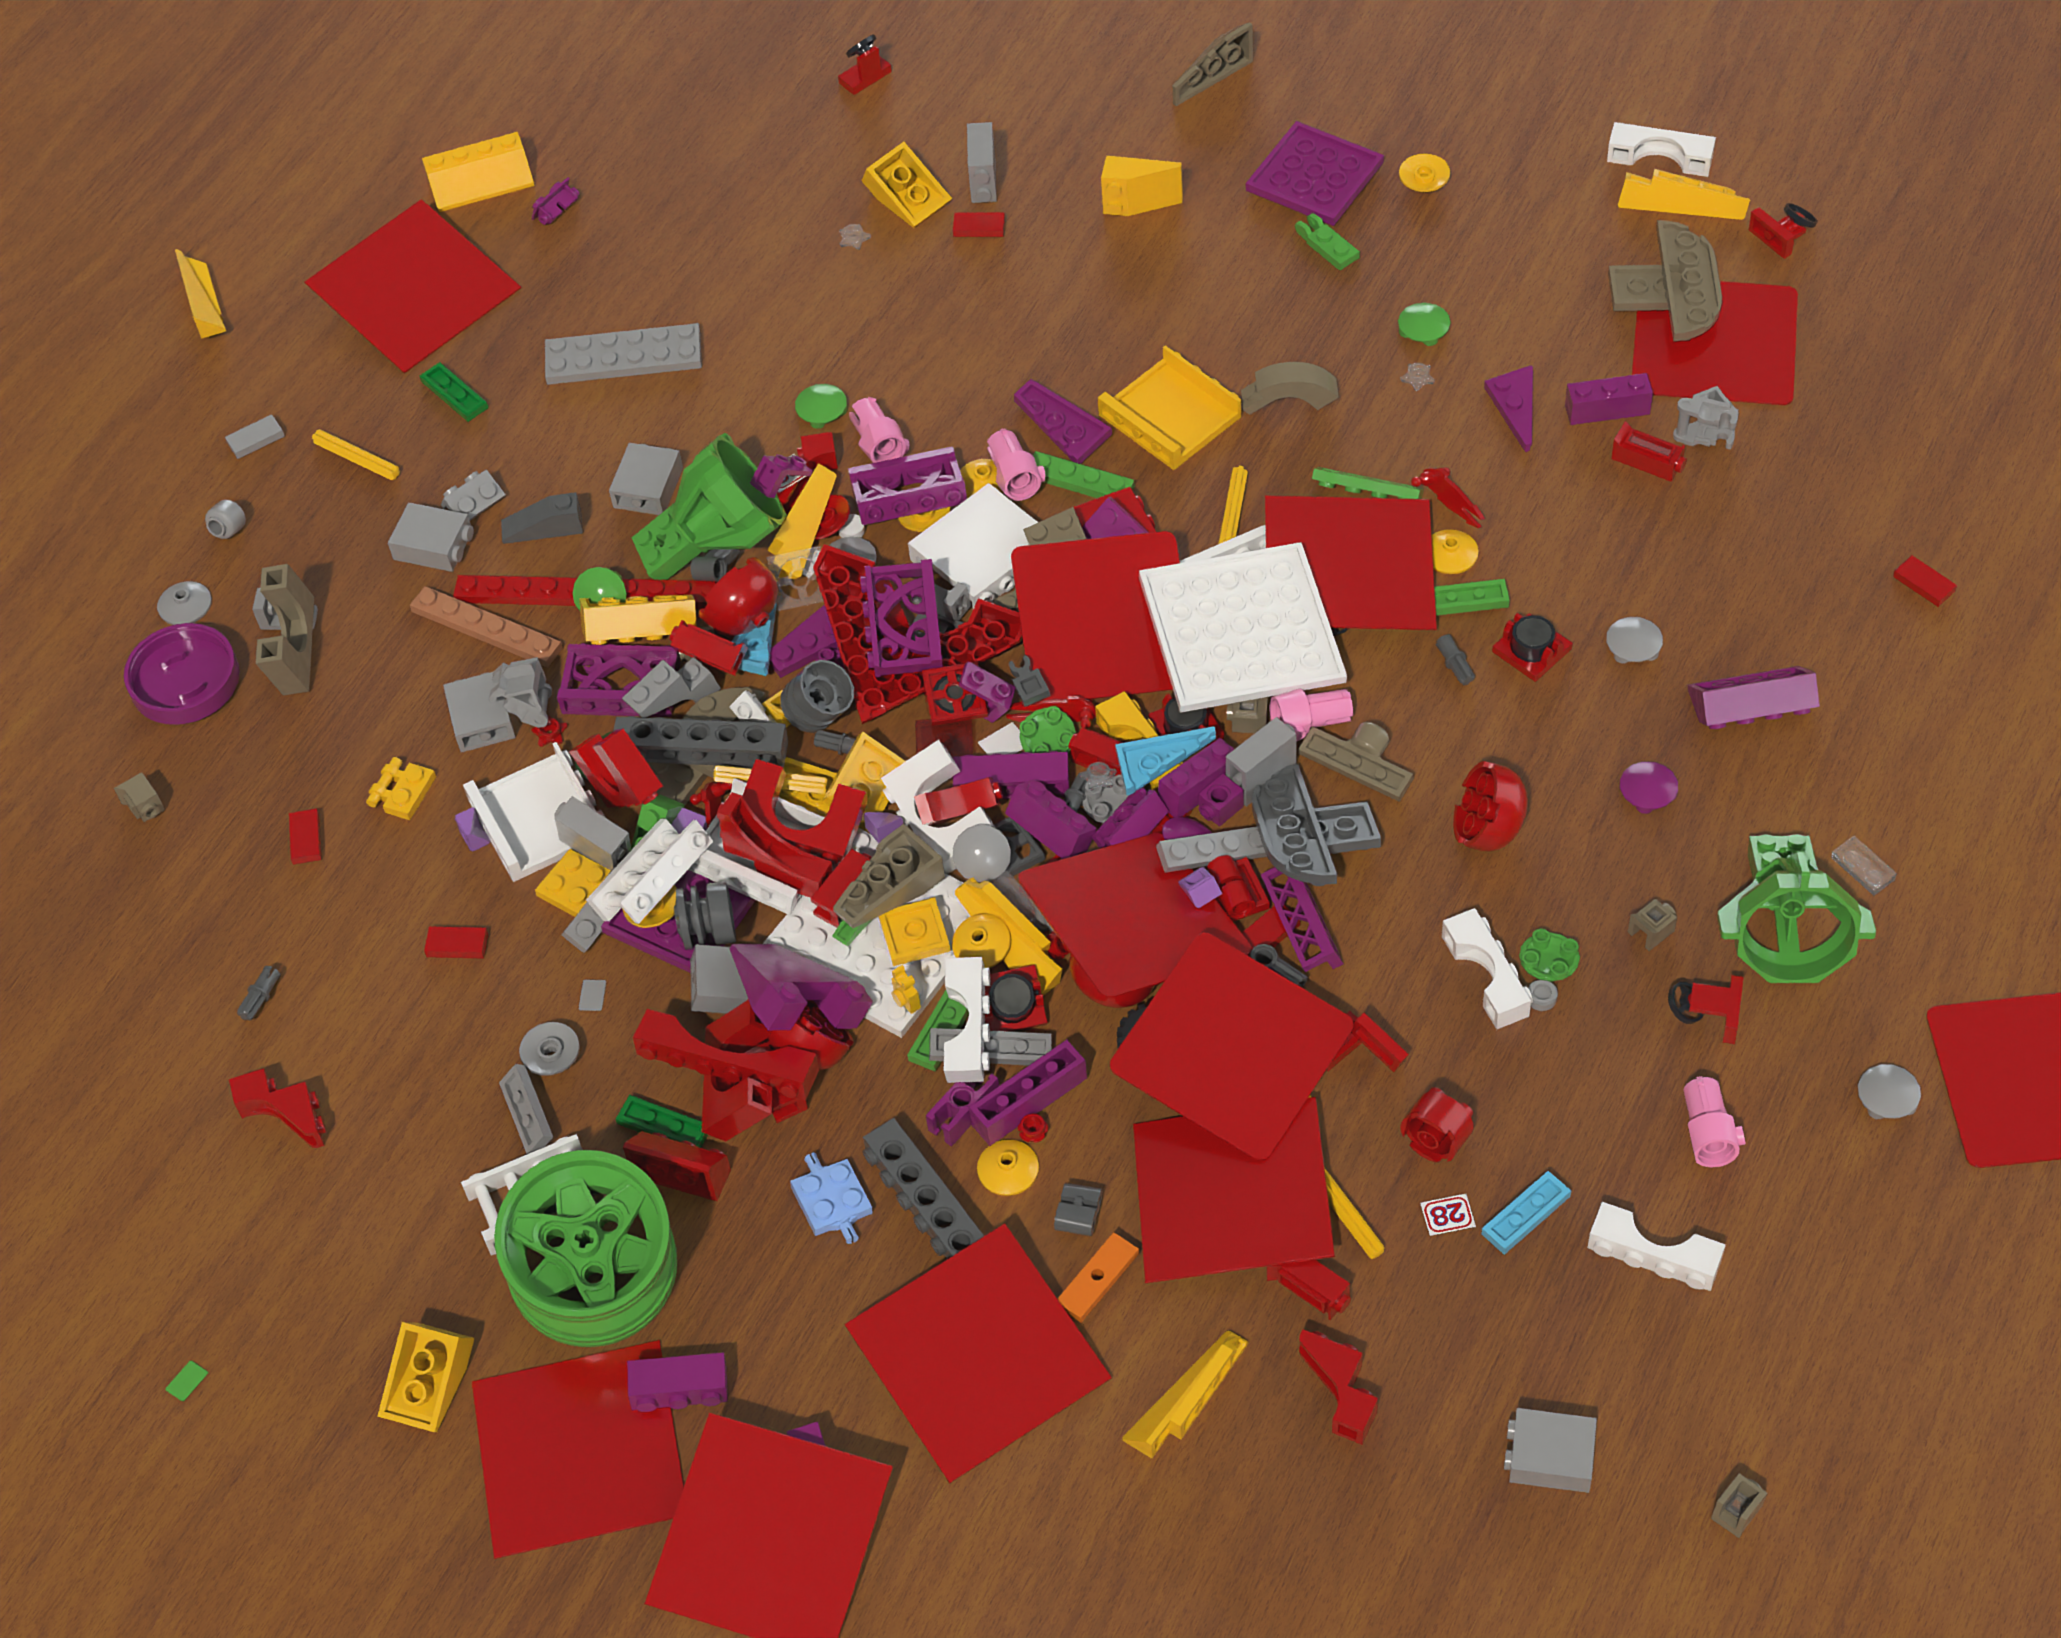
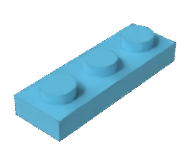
M1547 1171L1482 1228L1481 1234L1505 1255L1570 1198L1571 1190L1552 1173Z

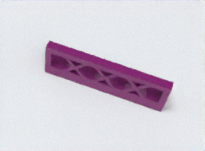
M1274 867L1262 873L1261 877L1304 971L1307 972L1326 961L1332 969L1343 965L1344 963L1307 883L1287 876L1288 879L1284 889L1274 887L1271 880L1283 874ZM1287 897L1298 899L1294 912L1283 909ZM1298 920L1309 923L1305 936L1294 933ZM1308 944L1318 945L1322 953L1306 960L1304 954Z

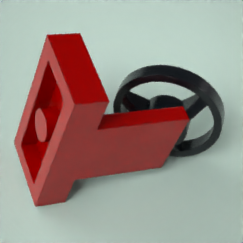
M874 34L863 39L846 52L848 58L856 54L859 55L856 58L857 64L838 75L839 84L853 95L892 72L891 64L879 55V48L876 46L872 48L874 41L877 39Z
M1793 203L1785 205L1784 211L1788 215L1779 221L1773 219L1760 207L1751 211L1748 230L1783 259L1792 255L1794 240L1806 233L1807 229L1803 226L1815 227L1818 223V220L1810 212Z
M1731 975L1729 988L1679 982L1669 990L1668 1002L1670 1009L1681 1022L1686 1024H1693L1699 1021L1704 1014L1725 1017L1722 1043L1735 1044L1744 977ZM1677 987H1680L1682 992L1679 999L1681 1005L1679 1008H1677L1674 998ZM1685 1010L1698 1014L1695 1019H1689L1682 1012Z

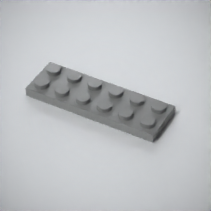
M699 323L545 339V379L547 385L702 368Z

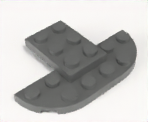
M1298 764L1289 765L1273 774L1271 779L1267 780L1265 784L1257 785L1253 792L1252 812L1265 853L1277 870L1293 879L1311 883L1314 886L1337 884V873L1330 854L1381 847V836L1368 801L1314 808Z

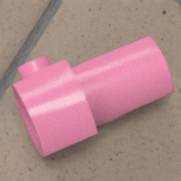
M863 398L852 405L859 417L857 419L853 412H849L850 420L861 436L858 445L873 463L900 458L907 454L909 450L908 439L903 437L897 422L884 415L875 398Z
M1004 428L992 434L987 441L989 444L987 450L997 469L996 483L1008 498L1015 501H1022L1035 495L1040 488L1041 482L1045 481L1044 467L1037 466L1033 455L1023 451L1016 435L1012 431Z
M1300 688L1271 697L1269 705L1271 721L1277 717L1284 724L1287 723L1292 726L1297 735L1296 741L1307 736L1312 726L1321 727L1351 722L1350 717L1353 716L1351 695L1346 689L1306 695Z
M1696 1077L1697 1079L1687 1083L1683 1089L1689 1112L1690 1122L1688 1123L1695 1160L1696 1163L1705 1167H1721L1734 1161L1739 1154V1146L1746 1144L1742 1126L1735 1127L1733 1116L1727 1114L1719 1082L1709 1077Z

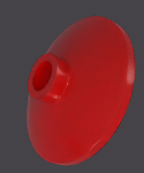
M830 495L815 539L829 537L843 527L850 515V504L846 498L841 495Z

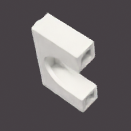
M937 740L881 779L886 786L883 792L891 804L896 802L900 810L896 814L903 819V824L906 826L910 825L913 832L942 857L944 873L949 874L956 869L952 855L953 845L958 835L965 829L978 824L996 827L981 807H978L956 823L947 827L936 828L922 825L914 796L932 792L936 787L960 772L948 750Z

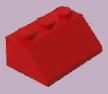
M642 1131L627 1140L623 1145L626 1159L643 1170L655 1184L710 1200L718 1201L731 1172L728 1157L723 1152L717 1149L706 1150L699 1148L689 1141L678 1142L671 1140L661 1133L650 1134Z

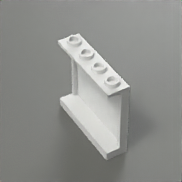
M988 483L908 542L910 560L913 563H920L921 560L932 559L933 570L952 586H955L958 582L967 586L969 597L972 601V608L974 609L978 598L993 603L994 599L1013 588L1015 583L1011 553L1016 547L1029 545L1023 529L1038 522Z
M557 742L553 743L554 755L483 788L478 789L473 780L463 784L471 807L475 808L482 827L513 882L560 861L569 849L574 850L559 840L554 814L561 803H567L571 796L595 810L596 802L591 791H584L582 786L585 783L580 772L572 770L573 762L567 750L561 751ZM601 810L597 811L599 814L604 816Z
M734 778L731 792L743 796L747 782ZM780 797L777 800L776 817L788 828L795 830L810 829L818 825L825 818ZM716 815L706 830L713 842L688 870L715 882L726 881L728 888L791 915L802 895L797 893V889L757 872L754 861L725 852L722 838L720 837V822Z

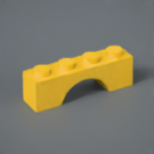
M1125 691L1095 706L1096 723L1104 734L1110 738L1131 742L1158 737L1153 722L1150 719L1144 718L1135 699L1131 700ZM1181 761L1144 786L1147 791L1155 790L1158 794L1159 780L1183 764V762Z

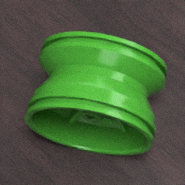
M577 1150L561 1153L539 1162L524 1173L509 1190L501 1204L494 1235L497 1259L517 1308L523 1317L540 1333L557 1342L571 1346L598 1347L610 1345L625 1340L645 1328L666 1304L672 1292L677 1274L675 1240L661 1193L651 1178L635 1164L620 1156L596 1150ZM590 1192L602 1193L607 1196L596 1204ZM556 1203L557 1216L543 1214L550 1206ZM637 1215L644 1225L646 1240L627 1234ZM608 1222H616L618 1224L617 1228L613 1231L607 1232L602 1230L603 1226ZM561 1237L565 1239L563 1244L558 1247L549 1246L553 1238ZM527 1247L545 1257L532 1273L528 1266ZM594 1273L603 1275V1278L598 1283L592 1284L587 1281L588 1277ZM636 1273L622 1289L615 1293L616 1274ZM576 1286L584 1302L566 1300L557 1295Z

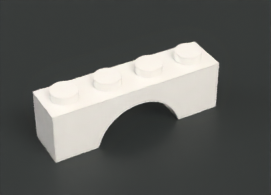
M1614 122L1609 141L1607 162L1633 165L1642 157L1662 155L1676 161L1685 174L1708 177L1716 137Z
M1474 908L1443 920L1442 938L1454 959L1477 962L1485 967L1492 976L1493 981L1484 990L1483 1008L1496 1030L1529 1017L1530 1006L1533 1003L1532 995L1526 986L1523 987L1518 980L1519 976L1514 964H1509L1504 957L1505 953L1500 941L1494 940L1486 918H1481Z
M982 957L945 958V988L948 997L961 1003L969 1011L968 1022L963 1031L955 1038L944 1042V1074L947 1083L984 1082V1071L989 1070L990 1067L989 1052H984V1042L990 1041L989 1024H985V1014H990L989 995L985 996V986H990V969L984 967Z
M1604 1202L1601 1203L1588 1242V1248L1600 1256H1611L1623 1260L1629 1266L1635 1268L1643 1267L1654 1271L1663 1278H1674L1686 1282L1688 1286L1694 1289H1705L1708 1291L1712 1289L1726 1245L1697 1234L1676 1246L1654 1244L1638 1232L1634 1224L1633 1212Z

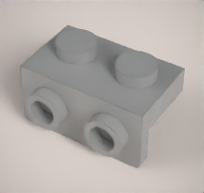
M487 469L480 474L475 471L464 480L466 482L459 488L455 485L443 494L444 498L441 506L443 509L448 508L449 511L468 514L471 521L502 500L506 494Z

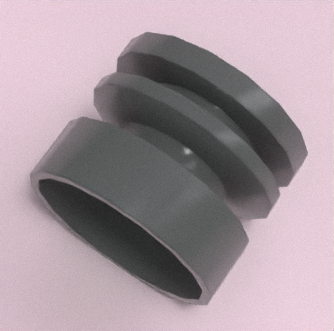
M827 660L813 661L784 686L781 693V708L787 720L799 730L810 733L817 732L818 730L822 731L851 706L854 699V686L850 676L841 666Z
M726 881L707 884L706 898H700L696 886H691V900L688 901L684 888L676 889L675 919L678 934L686 950L694 948L693 936L695 935L698 937L699 945H706L707 933H712L716 945L736 942L733 911Z

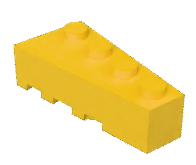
M692 595L655 596L653 597L654 601H648L647 597L633 596L627 598L626 602H620L619 599H614V597H603L598 603H590L589 598H579L582 632L585 640L591 641L593 645L606 644L609 639H618L619 642H633L635 637H646L647 640L663 639V635H671L673 628L676 625L679 626L681 620L685 621L687 625L692 624L697 627L695 599Z

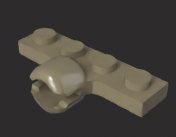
M1366 721L1361 723L1348 741L1338 739L1312 726L1298 749L1300 755L1399 802L1414 779L1413 773L1381 758L1390 742L1389 735L1383 728L1372 722Z

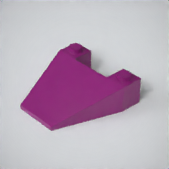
M732 944L729 948L751 1007L768 1031L791 1030L807 1005L806 1000H813L835 1029L857 1028L873 1003V1000L866 993L864 986L858 983V981L777 944Z

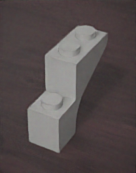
M694 657L678 672L662 660L622 699L642 718H646L683 700L690 699L697 703L701 698L719 691L721 688L712 673Z

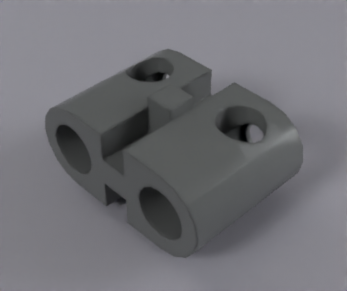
M1065 1182L1061 1194V1202H1059L1056 1211L1054 1230L1092 1236L1096 1225V1217L1101 1207L1103 1189Z

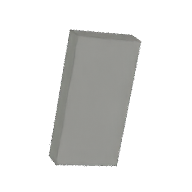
M271 414L226 436L225 439L236 458L239 459L285 435Z

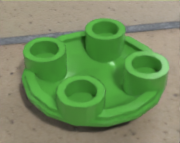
M1426 302L1406 307L1400 313L1398 319L1399 334L1402 337L1423 342L1427 346L1436 345L1438 339L1448 332L1451 324L1449 315L1443 308Z
M815 384L807 387L798 395L795 401V410L798 416L806 422H810L813 428H822L826 423L836 420L839 416L847 413V398L843 391L834 385Z
M595 567L587 569L579 575L574 583L573 599L579 611V598H589L590 603H598L603 597H614V599H619L620 602L626 601L627 593L621 575L608 568Z
M1056 706L1034 711L1021 722L1019 727V738L1022 748L1028 753H1048L1051 751L1069 753L1071 750L1069 749L1070 739L1076 733L1073 721Z
M1537 929L1533 932L1532 937L1528 938L1521 946L1519 958L1522 967L1535 978L1545 981L1563 980L1571 976L1578 968L1580 960L1579 945L1576 940L1566 938L1561 934L1551 933L1546 929Z

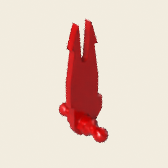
M1430 467L1425 469L1419 477L1412 478V486L1419 487L1423 485L1429 487L1437 495V499L1448 509L1465 519L1467 524L1476 528L1482 527L1468 511L1480 520H1484L1485 517L1477 505H1473L1462 490L1448 478L1450 476L1449 468Z
M1068 696L1067 700L1038 701L1026 707L1020 701L1011 704L1009 709L1034 712L1042 708L1056 706L1066 713L1073 722H1080V726L1086 725L1087 729L1091 726V721L1096 717L1095 705L1092 703L1093 699L1085 700L1080 696ZM1031 713L1006 714V718L1022 722Z
M709 782L701 789L700 793L690 796L689 800L693 805H698L701 801L705 803L707 829L717 815L721 804V796L727 790H732V784Z

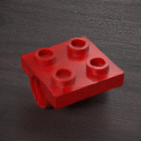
M1223 855L1213 859L1207 865L1206 870L1214 877L1222 892L1215 899L1232 921L1270 909V902L1247 857L1234 861L1232 856Z

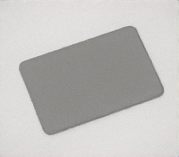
M583 980L579 1010H602L606 980Z

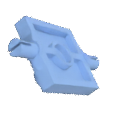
M811 1153V1156L808 1154L804 1160L811 1172L791 1180L790 1184L814 1235L817 1236L828 1231L841 1230L847 1244H852V1240L856 1242L859 1237L852 1224L858 1219L872 1214V1206L848 1159L822 1167L816 1153Z

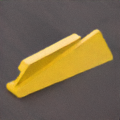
M1654 169L1651 179L1626 172L1618 207L1743 220L1746 216L1750 199L1735 195V191L1728 187Z
M175 249L193 318L201 339L226 332L206 263L186 257L180 250Z
M819 463L767 550L776 555L769 568L776 579H798L804 570L837 477L834 472Z
M973 877L969 878L955 890L956 897L971 917L978 914H990L998 917L1006 924L1010 932L1011 944L1003 961L1010 970L1035 965L1043 996L1060 983L1062 968L1048 957L1047 951L1050 949L1051 942L991 882L984 880L979 884Z
M1226 1331L1122 1437V1440L1150 1458L1155 1456L1169 1434L1181 1440L1249 1342L1231 1331Z

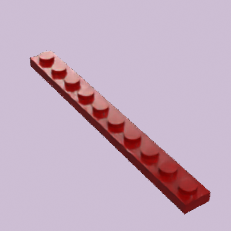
M458 575L453 598L465 603L576 606L573 599V588L577 578ZM622 579L627 593L626 599L633 596L647 597L648 601H654L653 597L692 595L695 599V609H705L708 604L705 597L717 583L716 581Z

